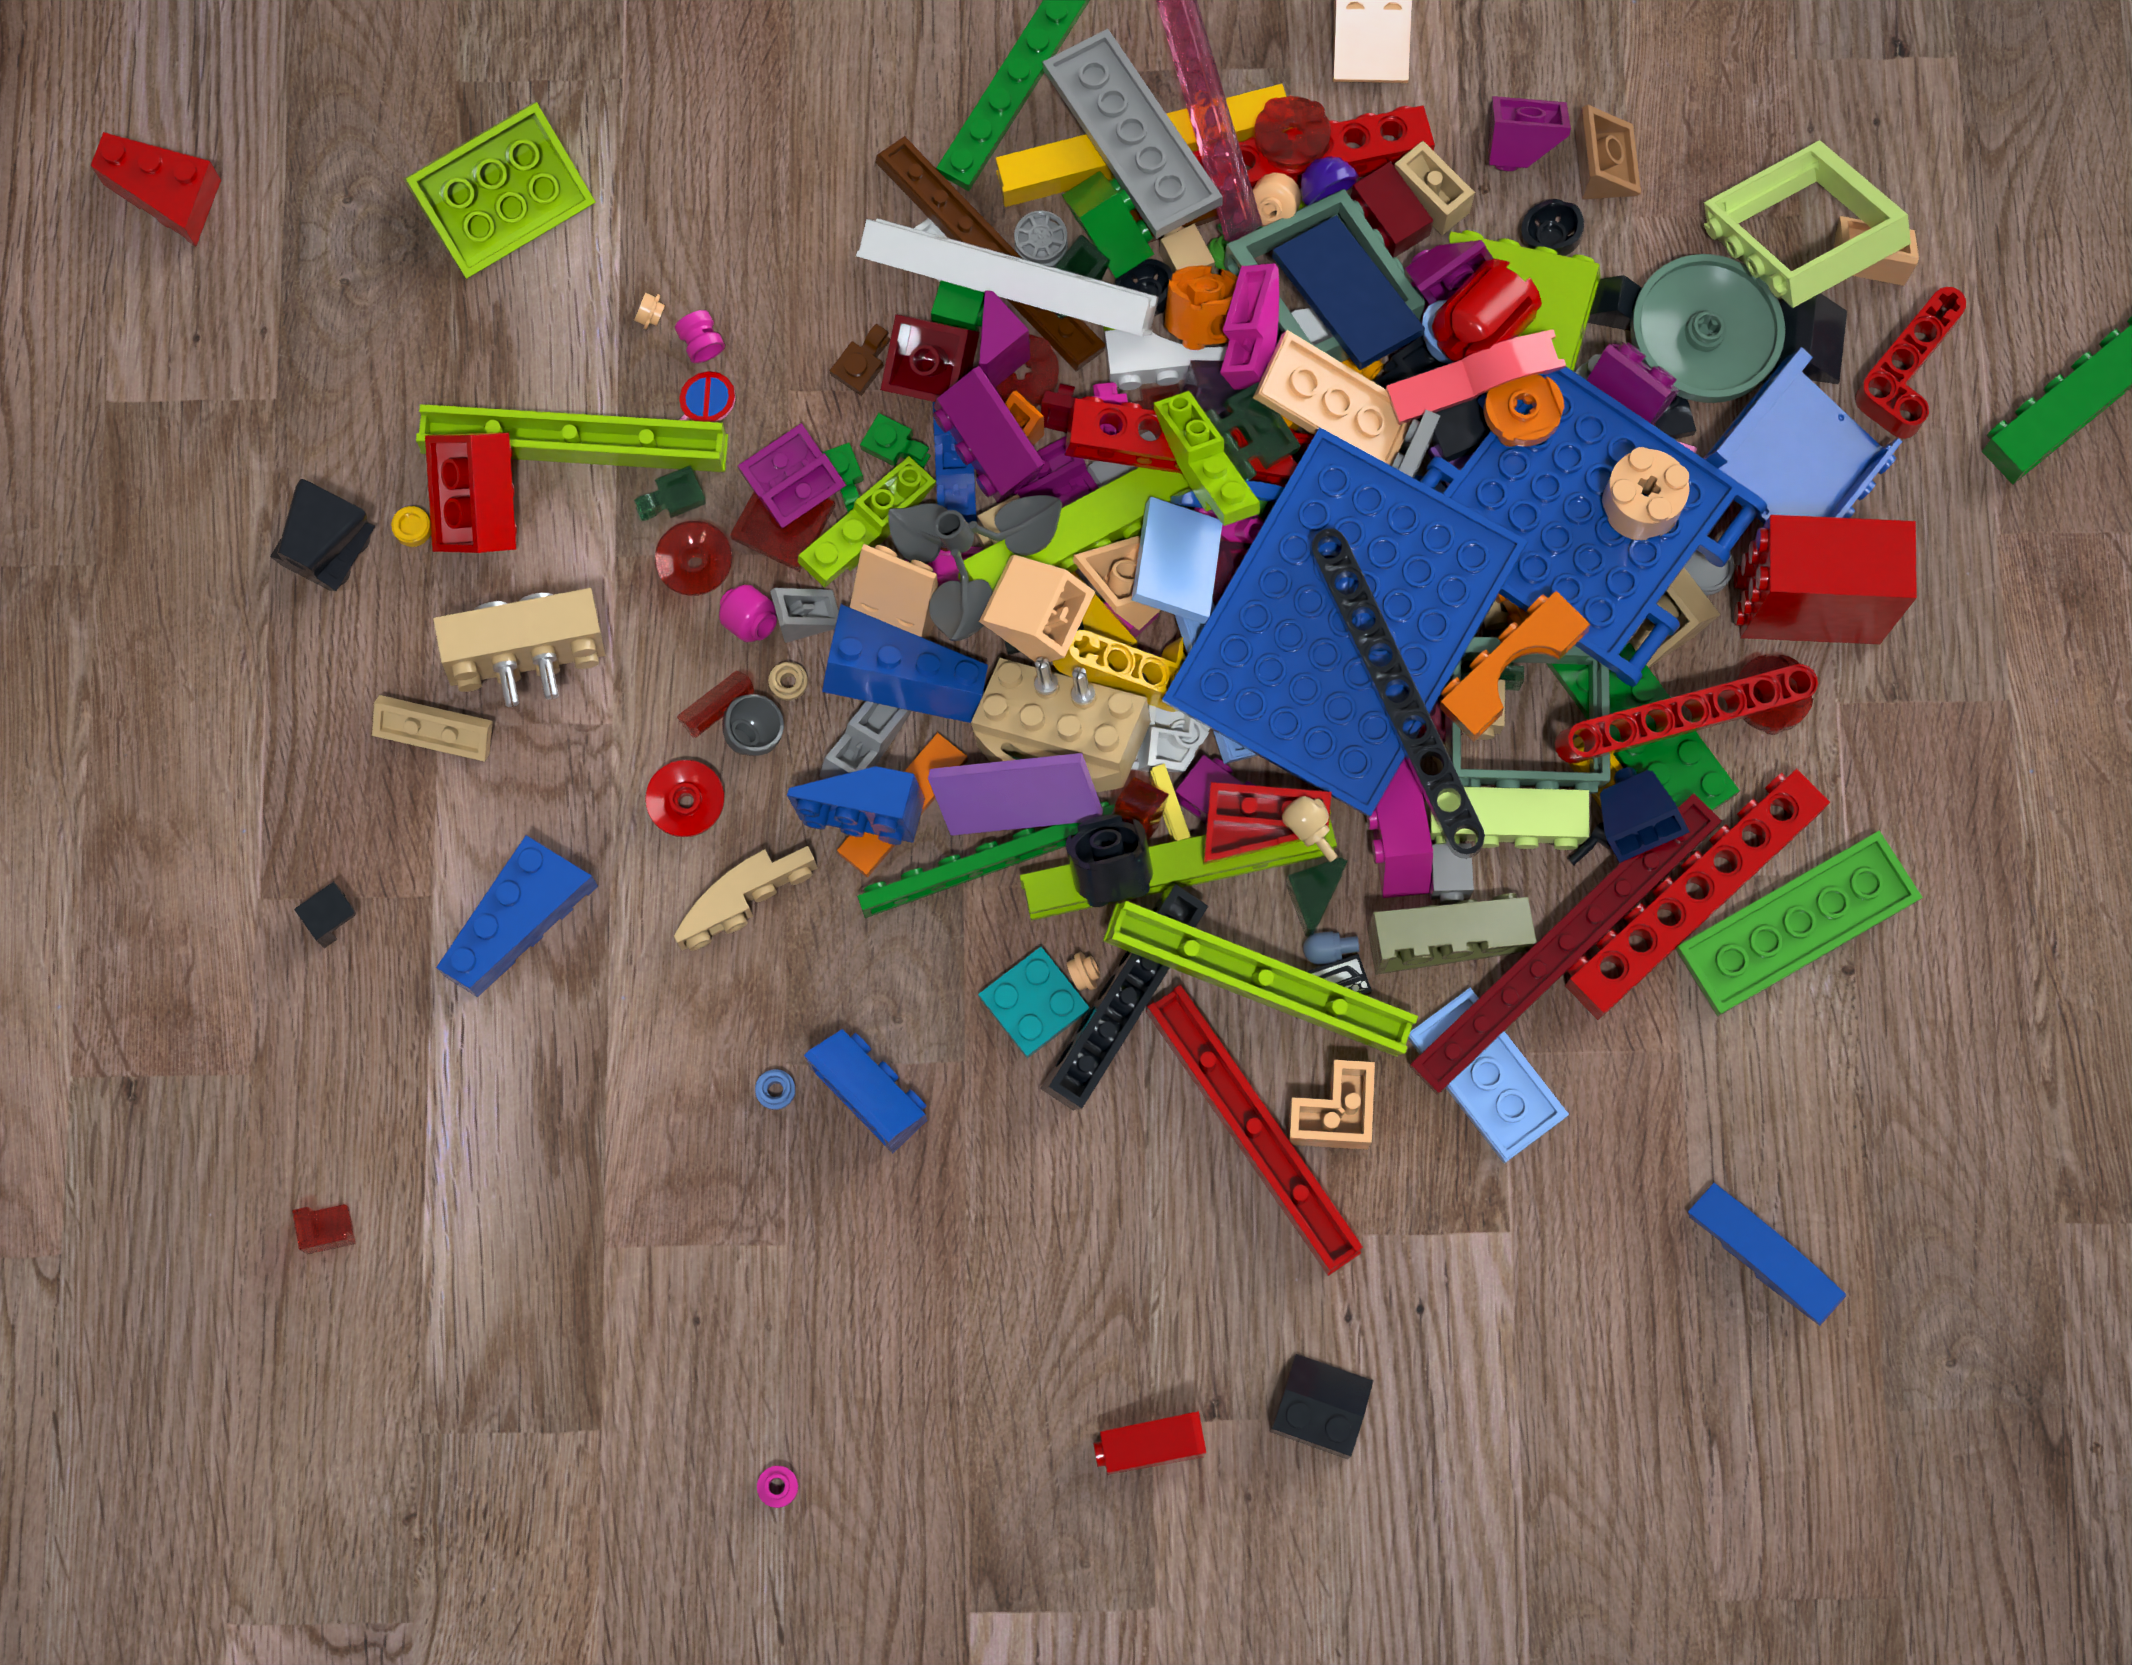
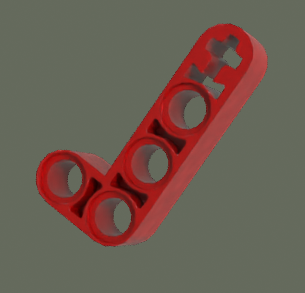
M1947 286L1940 288L1934 293L1869 372L1856 393L1855 402L1861 412L1898 438L1906 439L1914 436L1929 415L1927 401L1907 384L1954 328L1965 311L1966 298L1959 289ZM1943 307L1948 309L1941 320L1935 317L1937 312ZM1915 333L1925 334L1930 342L1918 340ZM1892 360L1903 362L1907 370L1896 368ZM1869 388L1879 389L1883 393L1884 398L1873 396ZM1900 411L1910 412L1914 416L1915 421L1905 420L1901 416Z

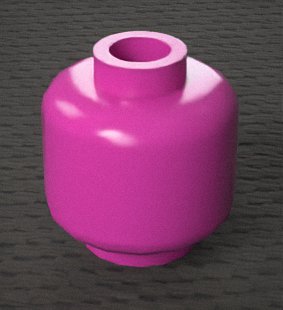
M741 585L735 589H730L720 600L719 620L721 625L742 641L754 642L756 640H763L774 630L777 622L774 603L753 586Z

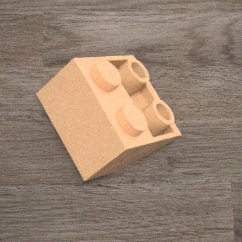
M1012 555L979 622L1034 662L1039 657L1047 658L1051 662L1065 658L1095 591L1065 569Z

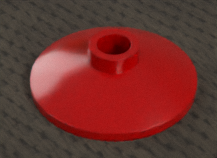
M679 760L663 766L654 774L646 790L645 802L651 820L663 832L676 837H692L702 834L716 823L722 813L725 796L721 781L712 769L697 761ZM685 796H690L694 799L692 806L689 808L680 806V800Z

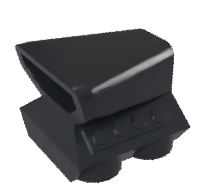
M300 479L294 490L282 538L270 557L281 566L329 591H337L338 587L345 584L351 574L350 567L358 554L365 551L368 547L370 534L375 525L366 521L367 514L360 507L305 479Z

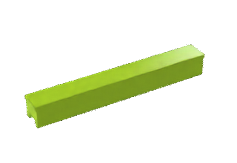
M420 404L419 408L421 419L419 433L416 434V442L421 454H426L425 435L509 433L512 449L511 459L711 472H725L729 436L725 432L723 423Z
M1329 818L1330 831L1324 838L1334 850V848H1337L1331 819ZM1206 835L1148 847L1153 867V877L1149 883L1150 890L1144 896L1164 892L1166 888L1175 884L1184 888L1326 856L1316 843L1307 847L1301 841L1203 865ZM1070 864L1020 875L1021 888L1024 889L1031 921L1092 908L1087 903V899L1076 891Z
M1128 901L1115 905L1103 938V942L1396 1057L1406 1053L1408 1047L1406 1043L1412 1025L1416 1024L1418 1019L1417 1015Z

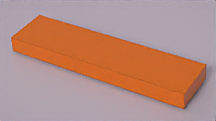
M938 732L904 771L915 774L925 800L921 815L935 799L928 780L930 769L963 766L968 761L967 755ZM864 832L863 837L849 835L837 849V854L868 878L895 845L879 840V835Z

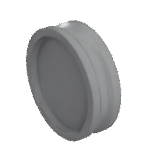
M1696 550L1684 568L1707 596L1716 594L1725 588L1732 577L1734 562L1730 554V559L1723 567H1717L1711 564L1704 554Z

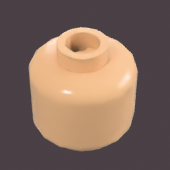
M1271 173L1263 176L1257 181L1249 196L1248 209L1251 217L1257 224L1263 227L1281 218L1293 217L1300 206L1301 193L1299 187L1292 178L1282 173Z

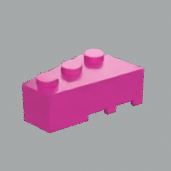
M1405 757L1371 818L1367 817L1368 829L1374 832L1375 840H1372L1374 862L1375 864L1378 863L1382 898L1430 893L1433 862L1432 841L1423 794Z

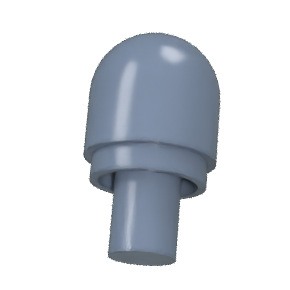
M1333 931L1314 933L1305 940L1303 952L1311 963H1333L1337 960H1342V954L1360 952L1358 936L1340 938L1339 932L1333 933Z

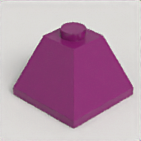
M1492 96L1488 142L1489 165H1495L1497 169L1503 171L1528 168L1570 136L1571 125L1567 102Z
M1482 240L1437 245L1431 250H1423L1412 259L1411 264L1405 269L1431 305L1440 300H1448L1486 260L1494 258Z

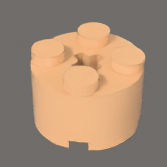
M1638 447L1624 456L1615 465L1602 497L1603 508H1605L1612 528L1619 534L1633 540H1648V538L1668 533L1676 524L1689 496V472L1672 456L1658 450Z

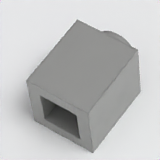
M1471 843L1457 844L1461 848H1472ZM1432 844L1433 862L1430 899H1440V904L1451 905L1464 899H1469L1474 890L1472 858L1464 859L1455 856L1447 844Z

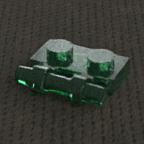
M1259 382L1225 401L1223 406L1230 416L1222 420L1215 409L1205 413L1224 439L1225 454L1245 481H1249L1257 474L1250 463L1254 458L1258 457L1264 468L1268 469L1298 452L1301 447L1282 416L1253 398ZM1239 428L1249 444L1242 449L1231 435V432Z

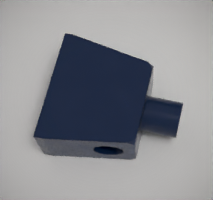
M1622 768L1614 775L1615 785L1603 789L1600 793L1605 836L1619 863L1690 832L1676 803L1653 771L1646 770L1637 774L1634 768Z

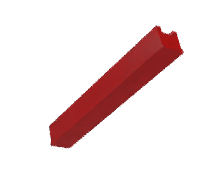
M1181 984L1156 1003L1153 1002L1147 1006L1146 1014L1328 1276L1360 1255L1363 1246Z

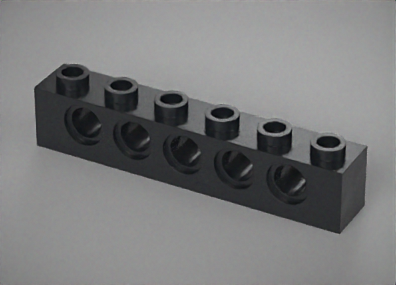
M1175 884L1164 890L1152 911L1195 928L1208 905ZM1126 951L1040 1089L1073 1111L1082 1109L1170 968Z

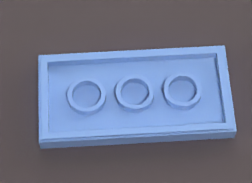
M1471 988L1467 989L1413 1029L1409 1034L1408 1040L1421 1055L1479 998ZM1505 1031L1446 1087L1447 1091L1504 1164L1569 1115Z

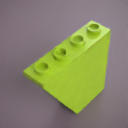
M1464 230L1461 233L1451 231L1449 236L1450 244L1482 240L1494 259L1510 262L1506 268L1517 273L1524 281L1529 277L1532 279L1539 291L1542 306L1537 310L1534 321L1520 336L1554 330L1556 338L1552 340L1558 360L1564 359L1566 367L1574 372L1601 278L1600 264L1595 263L1592 258L1584 255H1573L1571 258L1557 255L1555 250L1539 246L1534 250L1521 247L1518 242L1511 239L1501 238L1498 241L1484 239L1481 234L1474 231Z

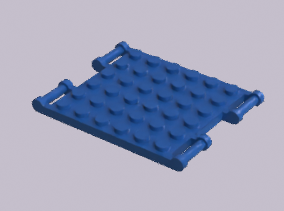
M1568 367L1546 375L1538 374L1545 379L1548 376L1554 380L1560 388L1564 400V409L1558 429L1550 438L1533 446L1516 445L1509 447L1502 444L1498 436L1490 431L1461 471L1441 457L1434 456L1427 465L1428 472L1420 482L1433 489L1440 480L1448 482L1450 485L1443 493L1445 496L1528 540V544L1499 594L1527 612L1528 608L1541 595L1544 594L1549 598L1557 591L1590 623L1588 633L1575 646L1616 673L1622 682L1634 687L1642 678L1641 671L1668 635L1672 636L1680 626V622L1676 617L1657 605L1659 600L1696 550L1704 554L1711 564L1723 567L1730 559L1729 552L1753 519L1763 514L1767 504L1760 496ZM1488 391L1483 393L1478 399V403L1483 409ZM1517 400L1515 410L1523 415H1528L1529 411L1534 407L1532 404L1525 405L1523 400ZM1638 447L1662 451L1676 459L1689 472V496L1676 524L1668 533L1648 538V540H1633L1614 530L1608 521V516L1602 503L1603 492L1615 465L1624 456ZM1736 501L1742 506V509L1718 542H1715L1708 537V534L1731 503ZM1647 618L1654 623L1655 627L1628 662L1619 654Z

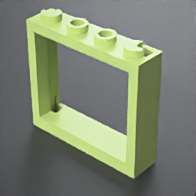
M1820 140L1704 202L1707 219L1704 227L1708 235L1713 240L1718 239L1726 247L1731 257L1740 259L1747 266L1753 277L1762 279L1769 286L1774 296L1777 298L1781 297L1792 308L1911 244L1908 214ZM1818 182L1871 229L1803 266L1790 271L1743 229L1739 223L1807 186Z

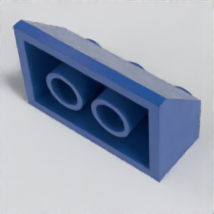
M841 1029L810 1049L804 1057L810 1069L893 1154L927 1122L926 1114L923 1112L927 1106L914 1091L910 1089L905 1094L896 1085L895 1082L899 1077L884 1061L877 1065L867 1055L871 1048L857 1033L850 1037Z

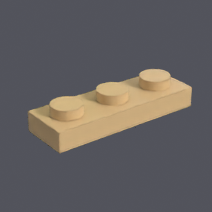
M379 695L374 702L372 736L484 762L490 754L491 720Z

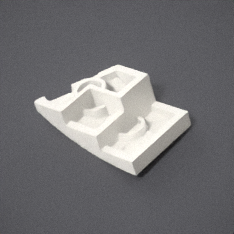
M1148 704L1151 723L1136 756L1138 760L1137 762L1134 761L1131 770L1150 772L1153 767L1165 764L1168 772L1186 771L1195 756L1196 750L1208 736L1210 728L1180 711L1169 712Z

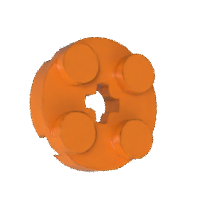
M1538 374L1531 375L1489 390L1484 404V417L1490 430L1498 436L1500 442L1505 446H1533L1546 441L1557 431L1564 409V400L1560 388L1554 380L1548 376L1545 379ZM1517 400H1523L1525 405L1532 404L1534 407L1529 411L1528 415H1523L1515 410Z

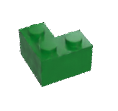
M1099 171L1062 195L1078 224L1090 238L1104 264L1116 279L1154 255L1148 244L1153 239L1150 231L1142 219L1135 222L1130 211L1135 209V206L1126 191L1121 189L1115 178L1108 181Z

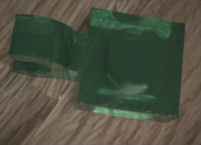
M691 466L656 479L655 484L658 491L634 499L641 521L657 516L664 509H667L670 518H673L706 504V499Z

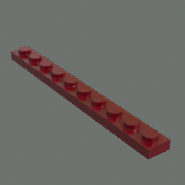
M1694 793L1678 807L1690 831L1689 833L1621 862L1410 1064L1409 1067L1437 1096L1720 825L1722 820Z

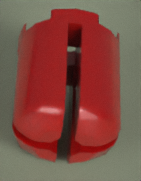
M1500 259L1486 260L1435 312L1432 323L1433 336L1438 340L1437 345L1443 354L1453 362L1460 361L1473 353L1490 349L1499 342L1519 337L1536 318L1537 310L1542 306L1539 291L1530 277L1524 281L1517 273L1506 268L1510 262Z

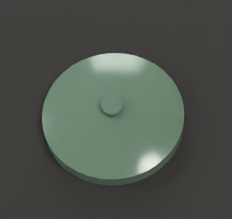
M1696 254L1681 257L1667 263L1647 280L1633 306L1630 332L1633 346L1646 355L1642 362L1650 368L1660 366L1677 379L1673 384L1681 390L1677 396L1696 402L1718 403L1734 400L1746 395L1767 378L1783 350L1785 321L1777 297L1773 295L1769 286L1762 279L1751 275L1746 265L1720 255Z

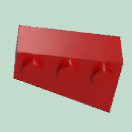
M103 132L90 165L102 184L137 208L143 209L155 217L159 223L167 228H171L196 247L221 182L212 163L201 158Z
M1211 782L1203 865L1301 842L1295 833L1283 823V811L1295 799L1306 796L1313 800L1320 799L1325 804L1330 818L1332 792Z

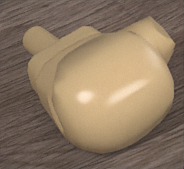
M1306 796L1299 797L1291 802L1283 811V823L1307 847L1316 843L1329 862L1338 857L1324 838L1330 831L1326 825L1329 815L1325 804L1320 799L1313 800Z

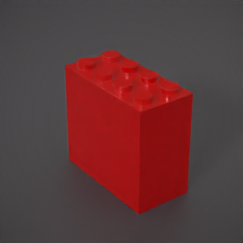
M1770 515L1763 528H1758L1755 541L1751 540L1748 553H1743L1741 564L1735 567L1734 587L1740 588V602L1735 604L1734 624L1740 626V638L1880 645L1917 598L1916 521Z

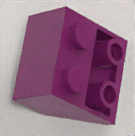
M1624 342L1621 345L1609 344L1603 351L1587 381L1654 425L1681 391L1673 385L1677 379L1660 366L1650 368L1642 362L1646 355L1632 344H1625Z

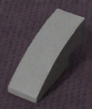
M866 701L847 724L845 734L824 758L820 777L827 779L876 766L912 711Z

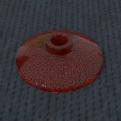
M687 521L673 526L661 537L655 551V567L662 582L674 592L687 596H699L715 590L725 581L732 566V550L727 538L718 528L702 521ZM697 557L702 560L701 565L697 568L688 566L692 558Z

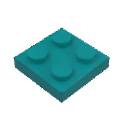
M1039 947L978 994L980 1000L1027 1059L1090 1010L1087 1003L1042 947Z

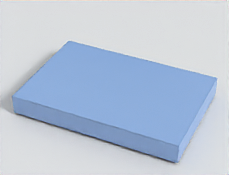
M1150 497L1145 505L1131 600L1205 624L1210 618L1222 531L1221 521L1217 518Z

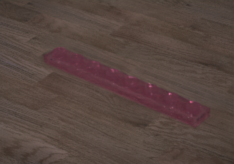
M1156 0L1204 169L1223 196V205L1216 208L1225 241L1232 242L1255 231L1262 226V221L1197 0Z

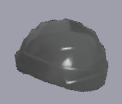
M756 694L743 695L732 701L724 711L722 731L726 743L734 752L747 756L764 755L771 752L782 738L784 730L783 716L775 703L765 696Z

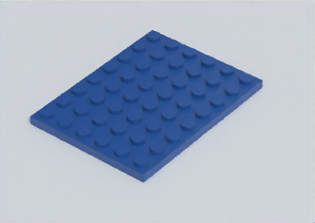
M1319 427L1162 701L1317 789L1332 792V797L1371 818L1405 759V754L1313 561L1312 542L1314 537L1322 530L1336 529L1347 539L1429 715L1528 544V540ZM1326 542L1319 548L1321 556L1327 559L1335 558L1341 552L1339 545L1334 542ZM1345 577L1341 578L1335 587L1338 592L1348 595L1356 591L1358 584L1354 579ZM1360 613L1353 618L1352 623L1355 628L1365 631L1373 627L1375 620L1368 613ZM1379 648L1371 652L1369 660L1372 664L1382 667L1390 663L1392 656L1389 651ZM1395 684L1387 689L1386 696L1392 702L1400 703L1408 698L1409 692L1403 685ZM1417 720L1409 721L1404 725L1403 732L1407 737L1416 739L1423 727V723Z

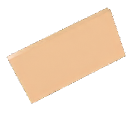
M1288 330L1281 335L1253 396L1255 400L1315 435L1320 427L1390 466L1393 465L1412 421L1401 425L1398 424L1386 389Z

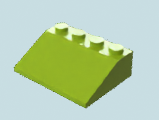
M537 102L529 104L403 178L421 210L466 279L596 203Z

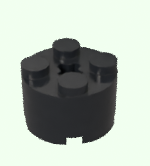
M1114 814L1098 816L1078 826L1079 833L1072 839L1070 835L1068 836L1066 850L1076 891L1087 899V903L1090 906L1103 907L1109 902L1121 901L1130 897L1138 898L1149 892V883L1153 877V867L1145 829L1139 821L1133 819V824L1124 822L1122 815Z

